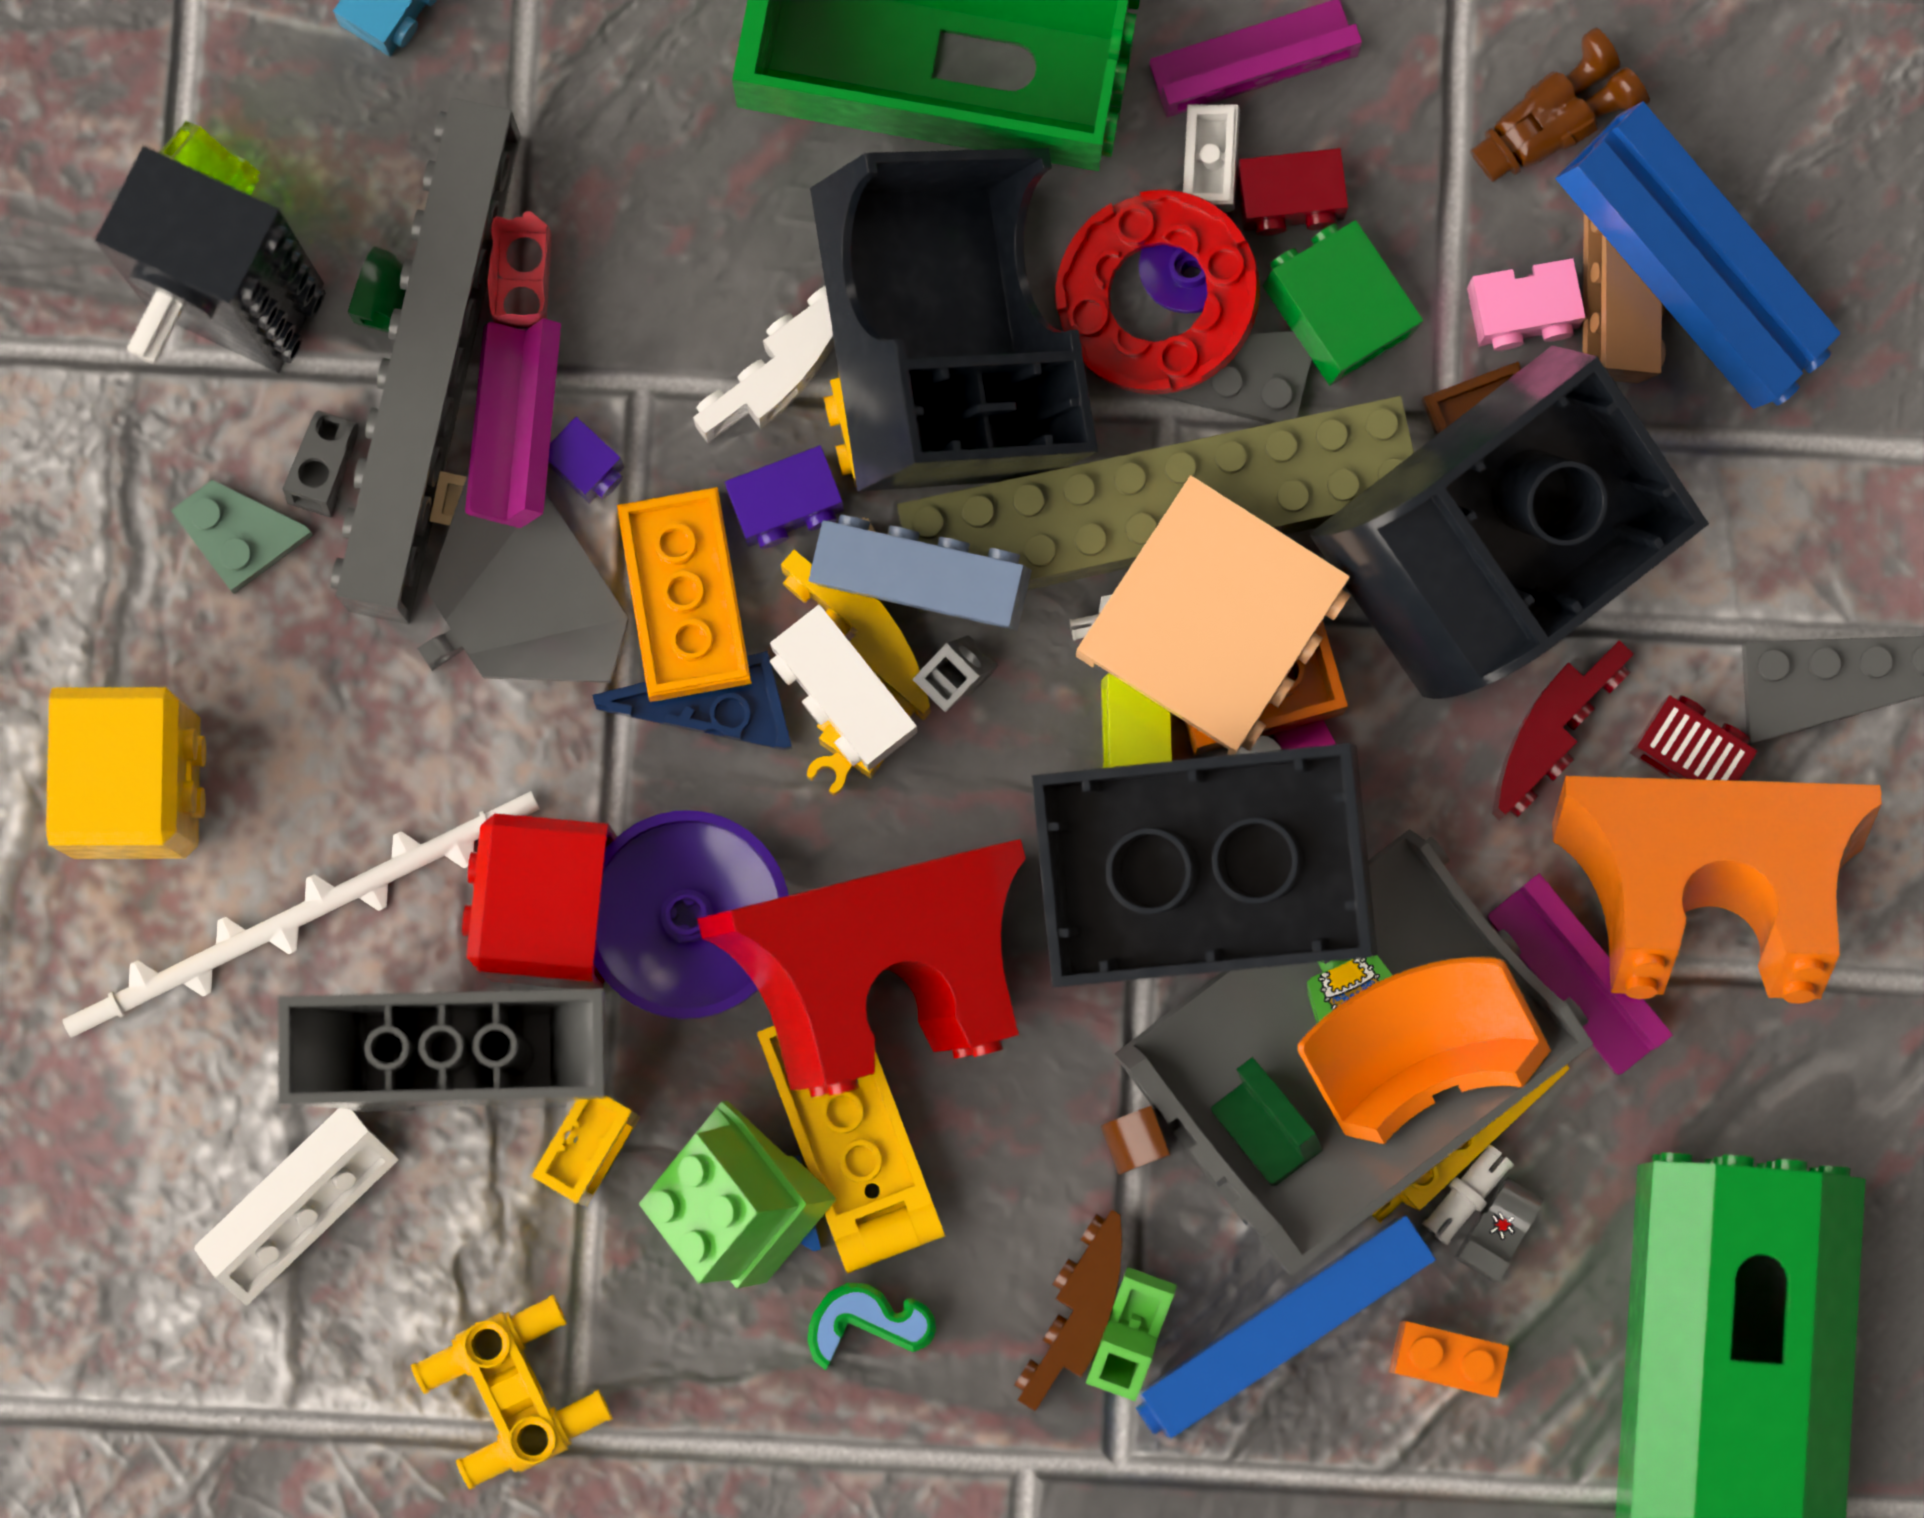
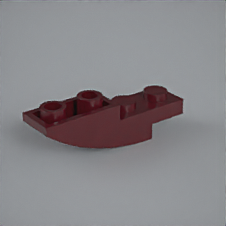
M1620 640L1584 676L1568 662L1546 686L1527 712L1511 742L1496 786L1492 814L1499 821L1509 811L1518 818L1539 796L1532 788L1546 774L1554 781L1575 760L1568 751L1577 741L1563 726L1567 724L1574 731L1595 710L1588 701L1601 688L1610 694L1631 673L1624 664L1634 653Z

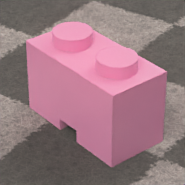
M1574 259L1533 265V274L1523 278L1515 279L1513 269L1473 276L1467 290L1479 347L1493 344L1495 351H1502L1522 346L1524 338L1543 335L1545 342H1552L1573 336V330L1579 329L1585 319Z

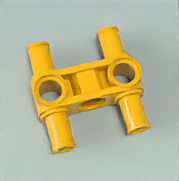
M553 1294L548 1296L547 1299L514 1315H511L509 1311L506 1313L502 1311L484 1321L475 1323L470 1328L456 1334L455 1338L451 1340V1346L418 1363L415 1362L410 1365L414 1377L424 1394L464 1374H467L469 1377L472 1376L499 1431V1434H497L498 1440L464 1458L456 1460L460 1474L469 1490L510 1469L515 1473L518 1471L522 1473L568 1450V1446L572 1445V1438L605 1421L613 1419L610 1409L599 1389L594 1391L593 1394L559 1410H556L554 1406L550 1407L524 1350L527 1349L526 1343L560 1326L567 1325L564 1313ZM487 1329H493L498 1332L503 1343L500 1354L491 1360L481 1357L476 1349L477 1337ZM531 1424L539 1425L547 1432L548 1445L539 1455L530 1454L523 1448L521 1443L522 1432Z

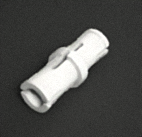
M1490 1144L1461 1179L1454 1178L1449 1184L1452 1190L1428 1219L1422 1223L1429 1232L1436 1233L1434 1236L1445 1245L1451 1242L1452 1237L1475 1210L1479 1212L1483 1210L1487 1205L1484 1199L1508 1170L1514 1167V1164L1507 1157L1503 1158L1501 1156L1502 1153Z

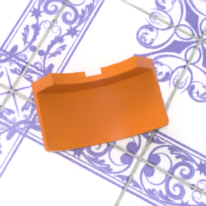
M1487 957L1443 960L1392 975L1355 994L1321 1019L1298 1044V1052L1343 1133L1346 1136L1385 1144L1412 1117L1435 1104L1436 1102L1432 1095L1456 1085L1459 1086L1461 1092L1489 1086H1515L1523 1088L1551 1051L1507 964L1500 959Z

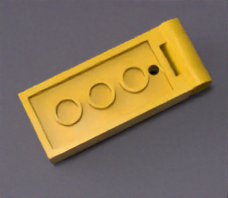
M775 1026L756 1032L807 1169L837 1199L827 1210L825 1217L847 1274L945 1237L876 1051L875 1074L857 1078L860 1088L830 1096L825 1094L811 1097L809 1089H790ZM870 1184H875L880 1188L878 1197L874 1199L868 1198L865 1195V1189Z

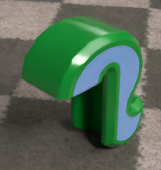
M846 1283L829 1291L814 1311L808 1327L807 1342L813 1360L827 1371L849 1323L908 1351L915 1352L929 1345L934 1339L936 1321L932 1311L914 1298L906 1299L903 1302L904 1310L901 1313H895L881 1291L869 1284Z

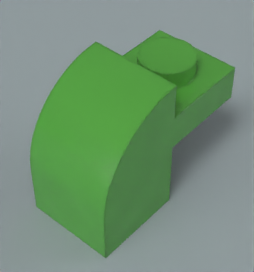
M1127 1267L1114 1300L1108 1324L1094 1354L1086 1384L1136 1402L1152 1361L1159 1333L1175 1295L1176 1284Z

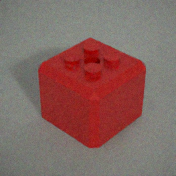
M495 813L480 825L478 852L470 853L468 863V883L473 884L472 905L465 904L462 920V935L468 936L467 958L478 972L492 982L566 989L604 988L605 980L595 967L594 958L605 850L617 837L608 823Z

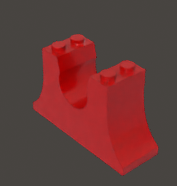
M1021 838L697 918L702 939L713 943L734 958L746 971L762 995L775 1026L791 1090L809 1089L811 1097L825 1094L830 1096L858 1089L860 1087L857 1078L875 1074V1037L867 1021L866 1000L873 981L884 969L897 974L911 989L917 1004V1021L933 1052L952 1050L954 1059L970 1055L973 1057L1003 1050L1001 1040L1019 1035L1003 969L1001 923L1008 889L1017 870L1026 859Z

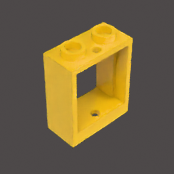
M608 1096L600 1099L575 1101L531 1177L573 1202L588 1207L639 1121L640 1116ZM568 1132H570V1134L568 1135L567 1139L565 1140L566 1134H567Z

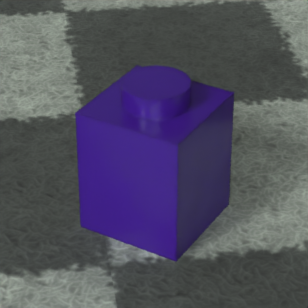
M575 417L550 443L548 466L589 504L597 496L605 499L621 483L623 476L620 472L625 468L621 457L578 417Z

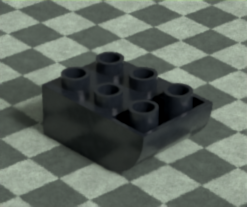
M1551 346L1309 535L1326 560L1350 576L1345 587L1420 694L1426 698L1442 699L1480 689L1506 677L1535 660L1698 534L1709 523L1599 358L1594 355Z

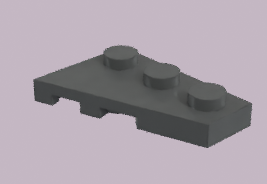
M1293 331L1250 334L1237 355L1213 377L1201 384L1179 392L1151 395L1267 424L1297 418L1312 358Z

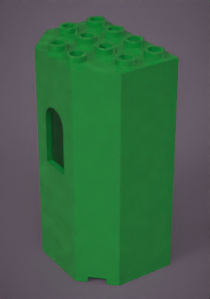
M747 0L732 77L737 108L973 150L1049 148L1051 163L1099 172L1102 156L1112 158L1137 14L1129 13L1128 11L1129 9L1138 10L1140 0ZM944 32L1020 46L1032 55L1036 65L1035 75L1027 86L1016 91H1006L932 78L940 34Z
M1669 1152L1652 1154V1162L1637 1165L1615 1518H1846L1866 1181L1865 1178L1851 1177V1168L1819 1165L1818 1167H1809L1807 1171V1161L1775 1159V1161L1757 1163L1756 1167H1754V1157L1741 1155H1722V1157L1704 1159V1163H1692L1691 1154ZM1758 1254L1767 1255L1777 1260L1784 1268L1787 1276L1782 1365L1730 1361L1736 1272L1743 1261Z

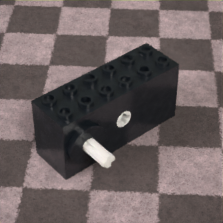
M144 145L94 240L147 307L127 350L139 358L156 364L175 325H178L279 373L284 362L291 363L296 357L303 340V336L299 332L307 316L310 318L316 316L325 298V290L322 289L324 282L278 208Z

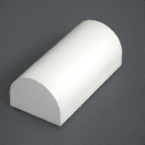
M1188 105L1183 192L1212 203L1224 213L1231 212L1235 209L1240 108L1238 105Z

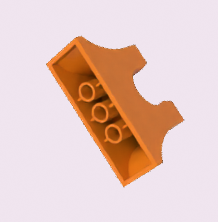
M1565 776L1552 822L1553 842L1568 852L1582 867L1600 900L1608 932L1611 993L1626 994L1634 999H1647L1655 995H1663L1680 949L1687 919L1684 913L1700 907H1719L1736 913L1754 930L1760 946L1758 969L1768 998H1784L1785 1001L1794 1004L1808 1003L1814 999H1821L1840 955L1836 904L1838 872L1845 863L1864 848L1882 805L1881 785Z

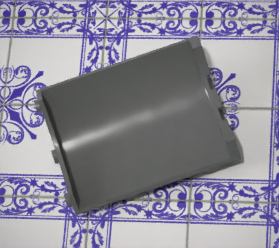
M1410 829L1368 860L1377 955L1392 975L1425 964L1449 959L1487 957L1504 961L1551 1049L1550 1053L1523 1088L1515 1086H1489L1461 1092L1459 1086L1456 1085L1432 1095L1436 1103L1402 1125L1385 1144L1346 1136L1298 1052L1299 1042L1316 1025L1307 993V980L1322 973L1318 963L1223 971L1114 1054L1151 1106L1158 1109L1168 1124L1176 1120L1180 1125L1179 1128L1172 1132L1243 1223L1245 1225L1249 1223L1261 1236L1259 1238L1261 1244L1290 1276L1294 1275L1594 1044L1583 1028L1588 1023V1019L1580 1007L1570 997L1564 1001L1561 1000L1517 957L1521 954V950L1504 929L1496 933L1444 866L1450 860L1439 843L1433 837L1424 840ZM1251 1057H1254L1316 1133L1323 1150L1277 1186H1271L1211 1110L1215 1103L1242 1084L1236 1069Z

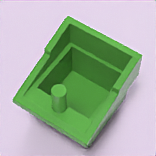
M721 1101L655 1182L639 1205L698 1284L730 1280L735 1288L738 1289L767 1283L837 1199L793 1156L787 1157L730 1102Z

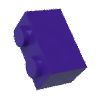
M821 445L724 481L748 547L758 543L761 549L779 545L789 539L787 532L806 525L809 531L821 529L822 520L834 523L837 521L835 514L844 511L843 501Z

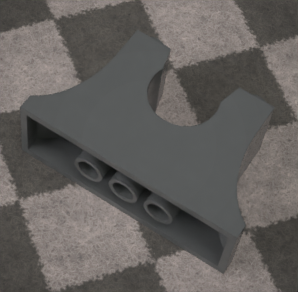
M573 989L278 996L279 1105L335 1107L350 1109L356 1112L412 1111L415 1110V1107L443 1105H496L511 1109L566 1108V1102L606 1098L604 990Z

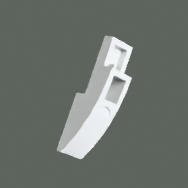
M825 286L808 299L807 302L810 306L796 317H793L791 313L786 314L767 329L766 332L769 336L763 342L765 352L771 358L769 362L765 364L760 359L752 363L739 374V384L725 394L721 390H717L698 404L697 410L699 413L693 417L697 430L707 443L711 442L747 414H750L760 429H762L783 412L817 374L835 345Z

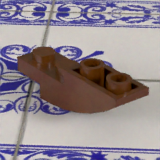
M1110 1210L1106 1218L1096 1213L1080 1239L1088 1245L1078 1263L1068 1258L1052 1284L1060 1289L1055 1300L1071 1309L1072 1312L1067 1319L1060 1314L1057 1315L1042 1339L1043 1342L1050 1345L1049 1349L1040 1363L1030 1359L1014 1386L1022 1390L1017 1400L1035 1412L1063 1367L1082 1378L1096 1353L1108 1324L1116 1297L1122 1253L1121 1215L1114 1210Z

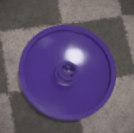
M692 810L671 811L648 817L632 825L617 836L615 841H612L605 850L594 958L595 967L610 987L622 998L634 1006L658 1016L683 1020L701 1019L727 1012L739 1006L759 990L734 958L713 943L702 939L697 918L789 896L784 876L776 860L765 845L750 831L725 817L712 813Z

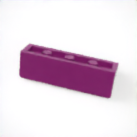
M1330 0L1153 57L1149 61V68L1166 117L1168 118L1187 112L1188 105H1209L1357 57L1362 40L1356 23L1348 25L1340 0Z
M542 318L526 331L495 322H489L483 327L465 512L468 515L521 529L544 512L561 323Z
M1540 873L1488 914L1489 922L1498 932L1504 929L1513 938L1521 950V954L1518 957L1534 975L1561 1000L1564 1001L1570 997L1580 1007L1588 1019V1023L1583 1028L1594 1043L1591 1046L1614 1074H1623L1647 1053L1658 1048L1673 1036L1644 999L1630 998L1622 993H1611L1608 955Z

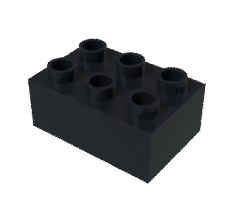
M1345 743L1031 775L1052 988L1370 958L1378 954L1356 745Z

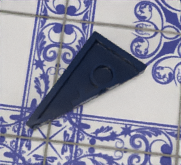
M768 651L747 656L752 684L655 702H650L648 698L646 681L592 695L596 709L599 711L784 751L792 749Z

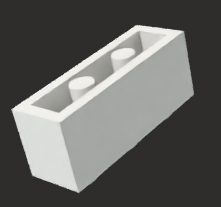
M820 604L770 642L771 648L776 654L770 660V663L788 685L796 680L808 694V697L802 701L803 705L820 726L827 721L831 723L841 736L834 743L852 766L861 761L867 770L870 771L918 733L916 724Z

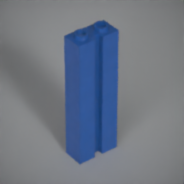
M1644 101L1620 113L1555 178L1752 409L1773 402L1776 406L1784 403L1799 389L1800 385L1796 380L1803 374L1802 370L1805 369L1807 373H1810L1831 356L1832 353L1828 347L1841 335V332Z
M1406 1215L1395 1217L1141 1389L1138 1395L1143 1402L1135 1407L1152 1434L1156 1435L1163 1431L1166 1437L1172 1439L1436 1260L1408 1217Z

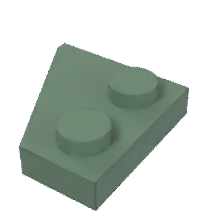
M214 480L209 481L171 509V512L233 594L313 536L307 526Z

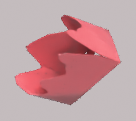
M531 211L524 212L522 217H515L510 220L498 216L493 218L491 227L493 247L488 274L489 305L493 322L511 327H531L542 318L547 319L552 233L549 226ZM518 238H531L542 249V260L538 267L532 271H516L507 261L508 247ZM517 287H526L533 290L540 302L538 313L527 315L506 314L504 310L506 295Z

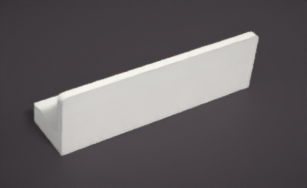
M338 1108L195 1246V1251L215 1279L247 1306L399 1159L386 1144L365 1126L353 1110Z

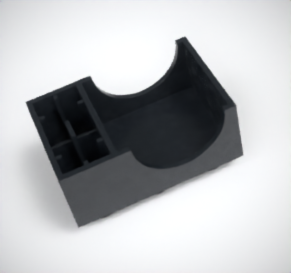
M1049 148L863 153L810 188L858 492L996 483L1065 468L1098 452L1079 330L1062 332L1055 329L1045 320L1033 299L1025 268L1024 229L1026 215L1032 194L1038 182L1052 168Z

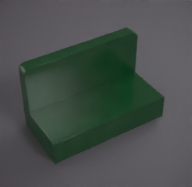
M1251 1057L1236 1069L1242 1084L1215 1103L1211 1110L1271 1186H1277L1323 1150L1316 1133L1254 1057Z

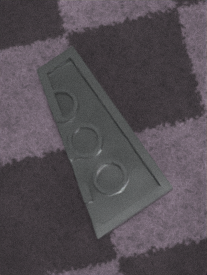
M1924 636L1753 641L1742 644L1746 732L1750 738L1747 744L1749 746L1924 696Z

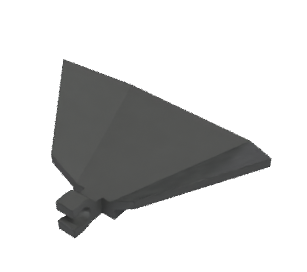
M468 472L427 589L428 595L451 628L445 634L438 635L417 648L428 666L433 671L465 650L483 679L611 683L629 618L546 492L543 514L520 529L474 517L465 512Z

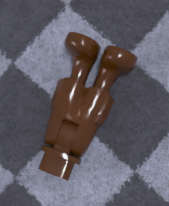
M1595 27L1584 34L1581 41L1583 56L1571 73L1565 76L1561 72L1552 71L1537 84L1532 85L1524 95L1525 98L1500 118L1493 127L1494 130L1490 128L1485 131L1487 139L1470 150L1472 157L1491 182H1495L1509 171L1517 175L1521 172L1520 165L1523 168L1543 161L1546 157L1562 148L1565 150L1575 146L1578 142L1598 130L1597 118L1619 109L1628 110L1643 101L1646 105L1650 103V97L1646 88L1630 68L1625 67L1614 74L1620 69V59L1611 41L1599 28ZM1614 74L1605 87L1586 101L1576 98L1585 89Z

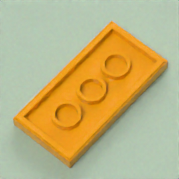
M718 487L617 505L650 702L752 684Z

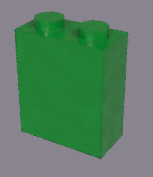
M1356 220L1341 229L1336 223L1326 227L1311 239L1313 246L1301 253L1292 248L1281 254L1271 262L1270 267L1272 271L1262 285L1329 386L1410 338L1424 321Z

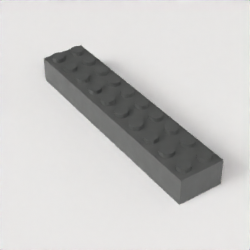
M451 97L448 111H440L437 117L434 141L440 142L436 161L429 160L426 165L423 190L428 191L429 194L425 211L418 209L413 220L411 238L417 241L413 260L406 259L402 268L400 289L406 290L402 309L395 308L393 310L388 333L389 339H394L391 358L382 359L377 377V388L383 389L379 409L372 407L367 419L365 436L372 439L367 459L360 457L357 463L354 488L360 489L356 509L349 507L344 518L342 537L348 539L344 559L337 558L335 560L331 575V588L337 589L336 597L350 613L410 624L433 523L430 522V516L440 471H445L487 288L490 256L493 247L492 222L493 218L497 216L503 217L521 139L511 109Z

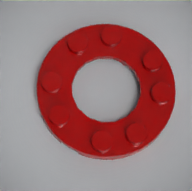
M1149 190L1140 192V195L1112 205V203L1108 204L1081 226L1068 245L1060 263L1055 291L1056 310L1059 313L1064 332L1079 330L1083 361L1093 373L1104 381L1127 391L1142 394H1167L1189 389L1203 383L1221 371L1237 355L1249 337L1255 323L1260 300V279L1256 259L1250 245L1239 228L1223 211L1212 203L1189 193L1173 190ZM1158 245L1181 248L1197 259L1206 275L1208 294L1201 315L1190 329L1178 336L1156 342L1134 338L1119 326L1111 310L1110 290L1115 273L1128 257L1143 248Z

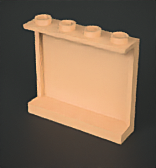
M1190 475L1078 646L1076 657L1091 667H1094L1095 664L1223 745L1229 749L1228 755H1236L1240 747L1250 752L1266 727V724L1258 720L1269 703L1278 708L1295 682L1288 678L1287 674L1297 659L1307 664L1323 638L1315 633L1325 616L1334 621L1351 596V594L1343 590L1350 576Z

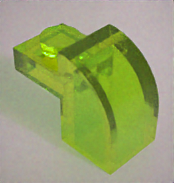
M188 121L183 123L159 152L248 195L252 194L255 185L260 180L258 178L260 172L246 159L231 154L202 127Z

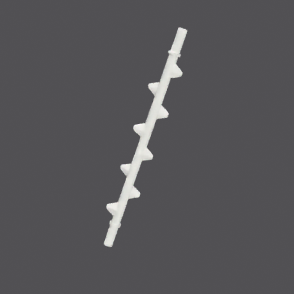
M531 791L489 812L484 813V811L479 812L480 816L423 844L418 843L402 831L393 835L392 859L335 887L316 874H312L306 877L304 902L247 930L229 918L224 917L218 920L216 945L160 972H157L140 960L130 963L128 988L117 993L113 991L108 993L109 997L62 1019L69 1036L73 1038L113 1017L119 1016L121 1018L125 1016L124 1012L181 984L186 985L201 996H206L211 993L213 969L269 941L290 955L298 949L300 926L357 898H360L378 911L387 907L388 883L443 856L448 857L464 869L468 868L470 853L474 852V841L479 839L480 825L495 813L527 816L540 810L533 793Z

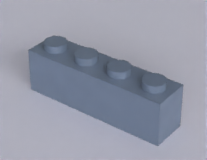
M840 515L838 523L822 520L809 582L821 587L1018 631L1032 572L1028 567L1018 564L1019 554L994 548L989 549L988 557L968 553L969 543L945 537H939L938 546L918 542L919 532L896 526H889L888 535L869 531L870 521L847 515Z

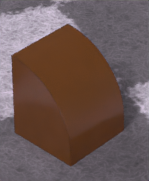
M1152 1106L1145 1107L1100 1126L1118 1175L1170 1155Z

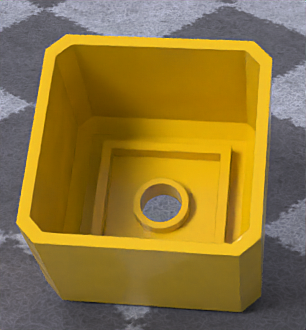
M52 687L49 697L46 812L48 845L73 859H185L198 847L199 818H204L206 808L205 790L203 787H199L200 767H204L206 764L205 736H200L201 718L166 687Z

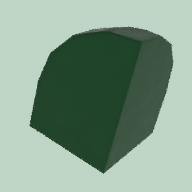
M376 246L370 250L362 266L348 308V314L355 324L389 333L393 310L395 308L402 309L406 290L400 289L403 264L393 253Z

